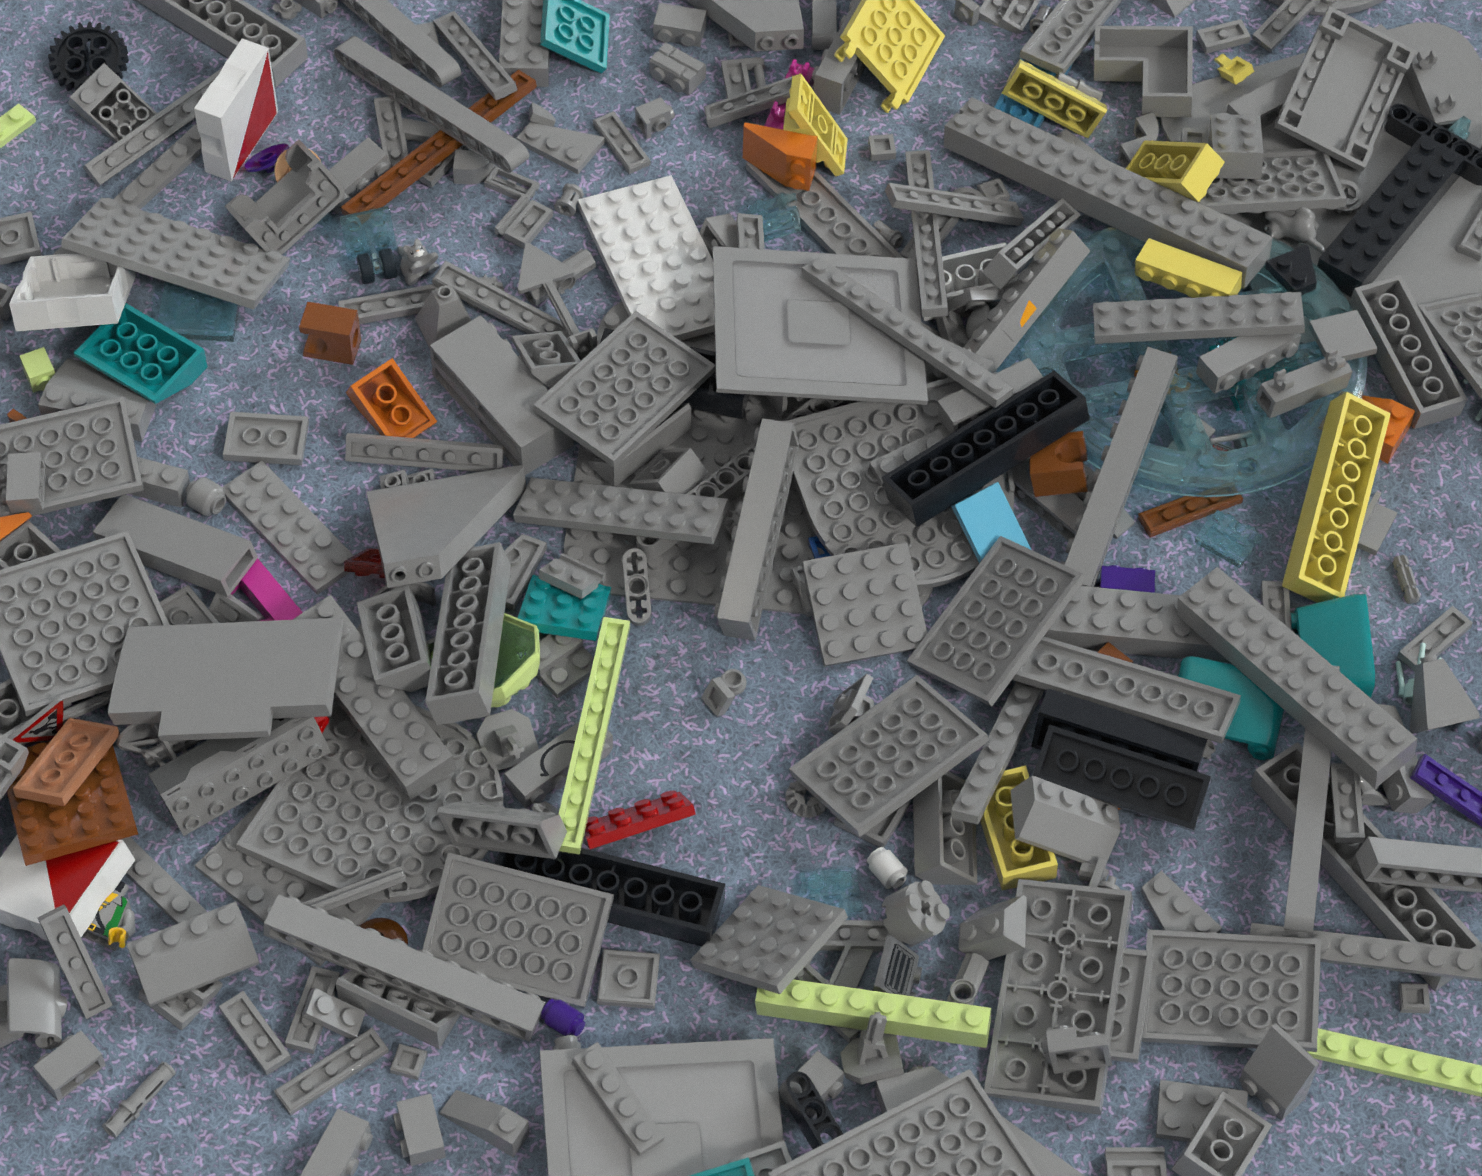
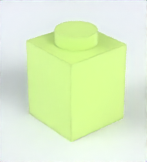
M42 347L19 355L24 373L33 393L44 391L46 384L55 374L47 352Z

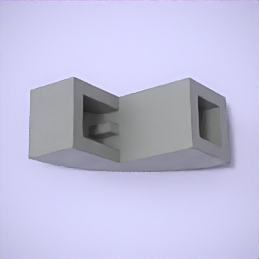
M1153 112L1135 119L1133 133L1137 139L1120 144L1118 160L1123 168H1127L1144 140L1157 141L1159 132L1158 122Z

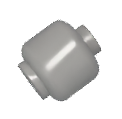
M207 477L190 482L186 488L187 505L204 516L218 514L225 506L224 488Z

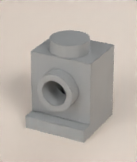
M661 97L635 108V123L646 139L651 138V133L666 129L667 126H670V120L675 118L672 107L666 105Z

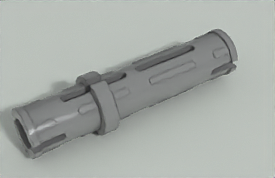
M162 1061L127 1100H122L119 1103V1108L102 1125L105 1132L111 1137L116 1138L132 1120L135 1121L140 1116L139 1112L176 1074L175 1070L168 1063Z

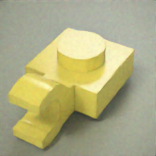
M1220 54L1214 59L1221 66L1217 69L1221 77L1235 85L1254 72L1252 64L1238 56L1231 60L1224 54Z

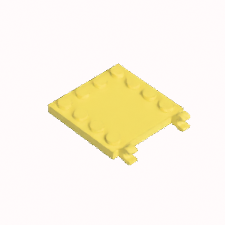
M861 0L840 36L845 43L837 49L834 56L842 62L845 57L851 59L854 53L891 93L881 103V108L888 113L892 107L897 110L901 104L909 102L945 35L914 0Z

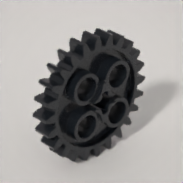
M91 21L88 22L87 27H83L80 22L76 30L69 26L70 32L68 34L61 31L62 39L54 38L55 45L50 46L51 54H48L49 67L53 78L58 79L60 86L65 84L67 91H70L73 87L76 91L103 63L118 77L123 79L122 71H127L126 63L129 62L128 50L124 39L119 38L117 31L111 32L110 26L103 30L100 22L96 27H92ZM88 41H91V42H90L91 55H89L90 75H89V76H86V75H87V65H86V62L88 61L87 42H88Z

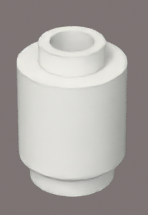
M880 847L869 855L867 859L869 869L885 888L890 889L893 887L896 889L904 884L908 871L890 850Z

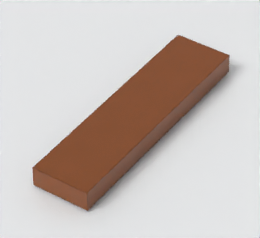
M1228 479L1138 513L1137 518L1151 538L1243 502V497L1233 481Z

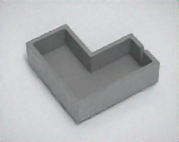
M1095 26L1094 81L1142 82V116L1153 112L1156 117H1191L1193 26Z

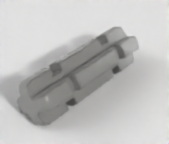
M1406 555L1394 557L1393 566L1395 571H1398L1396 575L1402 592H1405L1403 594L1405 601L1408 604L1417 603L1421 596L1418 588L1415 587L1417 584L1412 569L1408 566L1410 565L1408 557Z

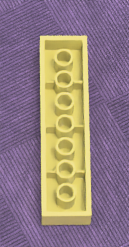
M1348 392L1330 401L1282 587L1316 603L1345 596L1391 413Z

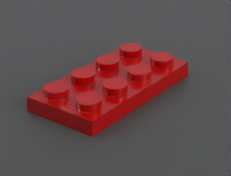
M673 790L662 793L660 795L661 798L652 801L650 799L637 801L633 807L627 809H612L608 812V815L600 818L596 816L588 817L583 843L589 849H593L696 815L694 805L681 792Z

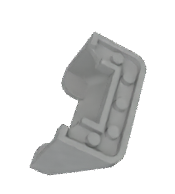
M299 139L287 150L285 155L286 162L292 170L256 202L248 195H238L225 206L266 252L276 251L281 254L285 253L338 205L344 197L343 186Z

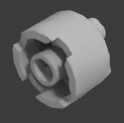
M926 880L914 882L887 896L882 903V907H886L887 918L883 920V923L888 933L898 941L909 944V947H913L942 932L946 925V920L950 917L949 908L942 903L939 895L934 891L931 882Z

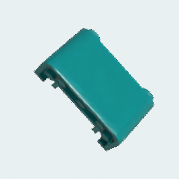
M1352 594L1295 608L1294 613H1290L1291 629H1294L1295 634H1299V637L1331 665L1340 666L1339 672L1371 698L1375 687V666L1366 594Z
M1194 656L1183 658L1178 677L1241 695L1240 704L1225 739L1247 743L1248 752L1258 760L1274 758L1284 709L1234 665Z

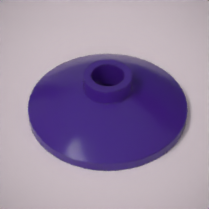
M285 143L268 147L251 157L245 163L244 168L247 172L266 170L267 173H272L280 154L290 147Z

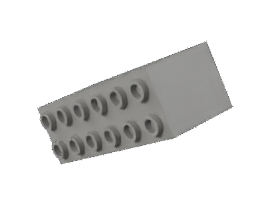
M480 315L430 345L433 376L494 445H504V456L513 466H524L525 475L574 446L573 438L533 411V404L549 390L530 372L521 355H516L509 341L505 338L502 339L498 335L495 326L491 322L487 323Z

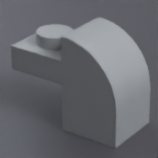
M455 149L453 164L454 184L482 183L496 165L472 150Z

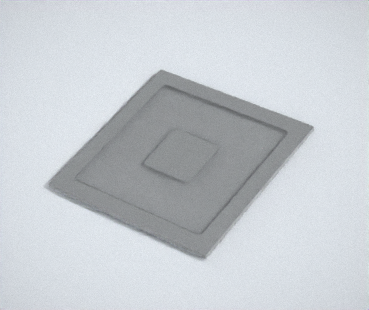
M713 246L717 393L927 405L928 396L924 359L801 276L802 267L821 257L921 325L916 259Z
M773 1038L602 1047L665 1137L664 1141L641 1156H638L573 1063V1057L587 1048L541 1050L539 1052L548 1176H689L728 1164L727 1162L731 1158L784 1140Z

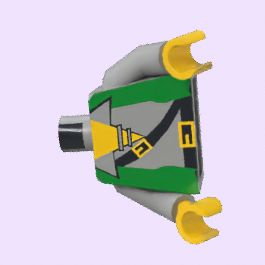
M120 881L115 890L104 900L94 920L82 936L114 951L117 950L118 946L124 948L125 942L136 932L135 913L131 910L129 900L124 897L129 887L124 882Z

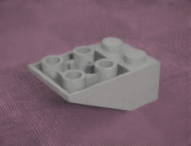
M105 63L70 96L68 102L83 119L115 142H118L157 114Z

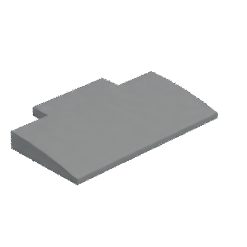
M341 617L128 627L116 669L108 715L114 725L160 723L158 737L161 741L270 737L273 719L331 716L343 619Z
M1018 879L1016 897L1021 895L1027 897L1025 949L1006 954L984 1091L991 1097L1101 1115L1109 1066L1054 1074L1052 1064L1046 1065L1041 1036H1046L1047 1030H1052L1055 1026L1059 1025L1075 1027L1078 1037H1083L1084 1034L1089 1032L1106 1033L1112 1060L1139 1063L1154 953L1153 951L1126 948L1133 904L1132 891Z

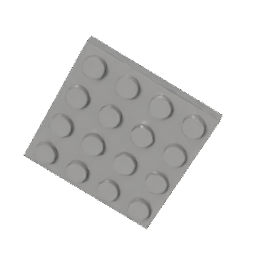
M907 542L802 561L824 667L913 651L926 636L927 629Z
M758 885L712 935L711 940L707 941L690 960L695 969L781 994L848 917L845 909Z

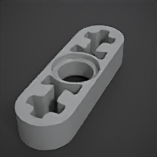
M631 548L624 553L622 558L627 615L632 624L643 626L652 617L647 558L642 550ZM632 556H637L638 560H642V562H638L639 574H633L632 563H627L632 560ZM634 581H641L644 583L645 588L643 592L635 594L630 591V584ZM641 600L642 611L647 612L642 615L641 619H637L636 614H632L636 612V601Z

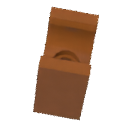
M307 301L299 325L300 333L309 334L303 350V357L353 365L361 343L358 310Z
M1083 431L1069 432L1030 457V477L1035 497L1088 492L1083 462L1088 460V452Z

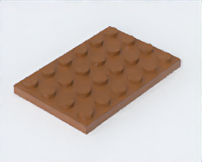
M50 741L27 747L29 753L24 767L7 790L26 866L138 835L113 745L65 806L15 797L14 786Z

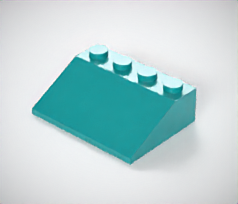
M125 303L117 324L100 325L74 352V356L154 404L190 386L208 367L204 348Z

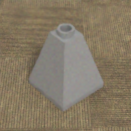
M450 284L431 291L415 321L430 348L431 344L470 322L471 318L460 297Z
M1437 655L1420 658L1421 664L1416 665L1410 732L1413 734L1480 718L1478 710L1445 660H1438Z

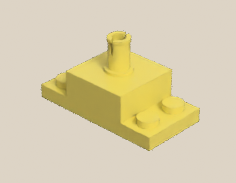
M803 75L792 76L791 88L789 89L790 98L786 101L783 130L817 136L816 163L823 161L826 168H829L835 177L844 174L847 137Z

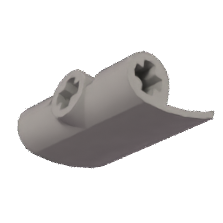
M9 959L7 961L8 1033H34L35 1044L42 1049L58 1047L62 1043L61 1019L67 1008V998L61 995L60 967L55 963L43 960Z

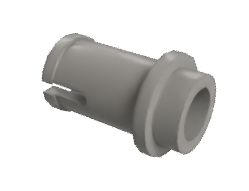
M1046 5L1040 6L1037 15L1029 24L1033 34L1053 11L1051 7Z
M881 220L874 223L873 226L877 228L876 231L894 249L901 245L903 236L900 231H894Z

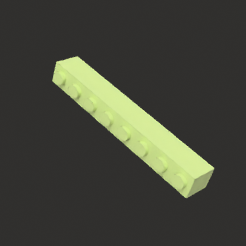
M795 979L791 981L781 994L757 988L755 999L757 1015L867 1030L870 1016L874 1015L875 1012H880L881 1015L887 1018L884 1030L886 1034L987 1048L991 1023V1008Z

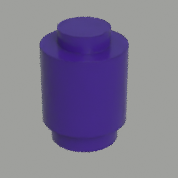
M549 1000L541 1012V1018L545 1020V1024L563 1036H578L585 1027V1021H583L584 1014L562 1000Z

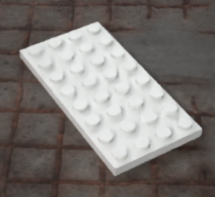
M671 175L578 199V208L628 316L637 311L680 341L715 332L713 259Z

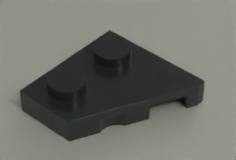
M1307 245L1266 261L1265 269L1288 292H1301V295L1316 290L1317 280L1310 250Z

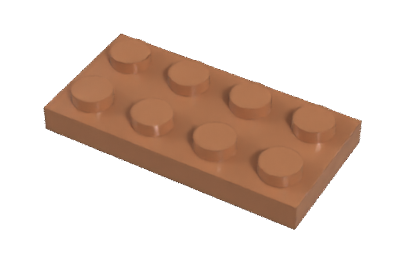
M69 718L14 786L15 797L65 806L119 737L118 726Z

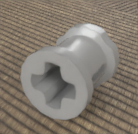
M567 183L562 189L563 194L561 198L555 202L554 208L559 214L572 217L576 212L578 199H582L584 193L579 186Z

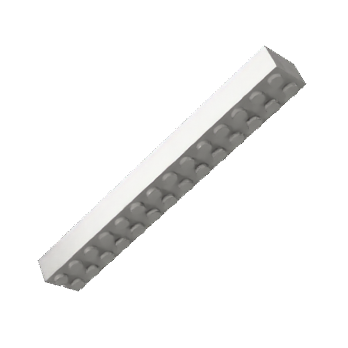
M973 97L945 125V148L1057 201L1063 198L1074 209L1141 241L1146 242L1150 238L1242 272L1241 288L1243 289L1265 265L1266 261L1270 259L1273 237Z

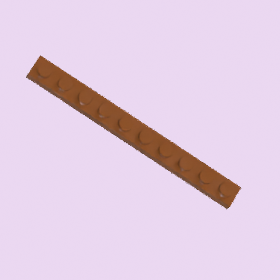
M517 70L510 77L516 83L518 91L498 100H495L490 93H487L468 109L491 123L537 87L536 80ZM442 130L438 131L341 206L342 214L356 224H362L463 144Z

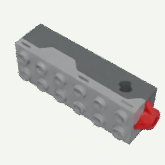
M328 716L276 718L272 720L270 737L209 739L148 775L181 833L185 836L330 753L331 751L322 734L325 727L329 724Z

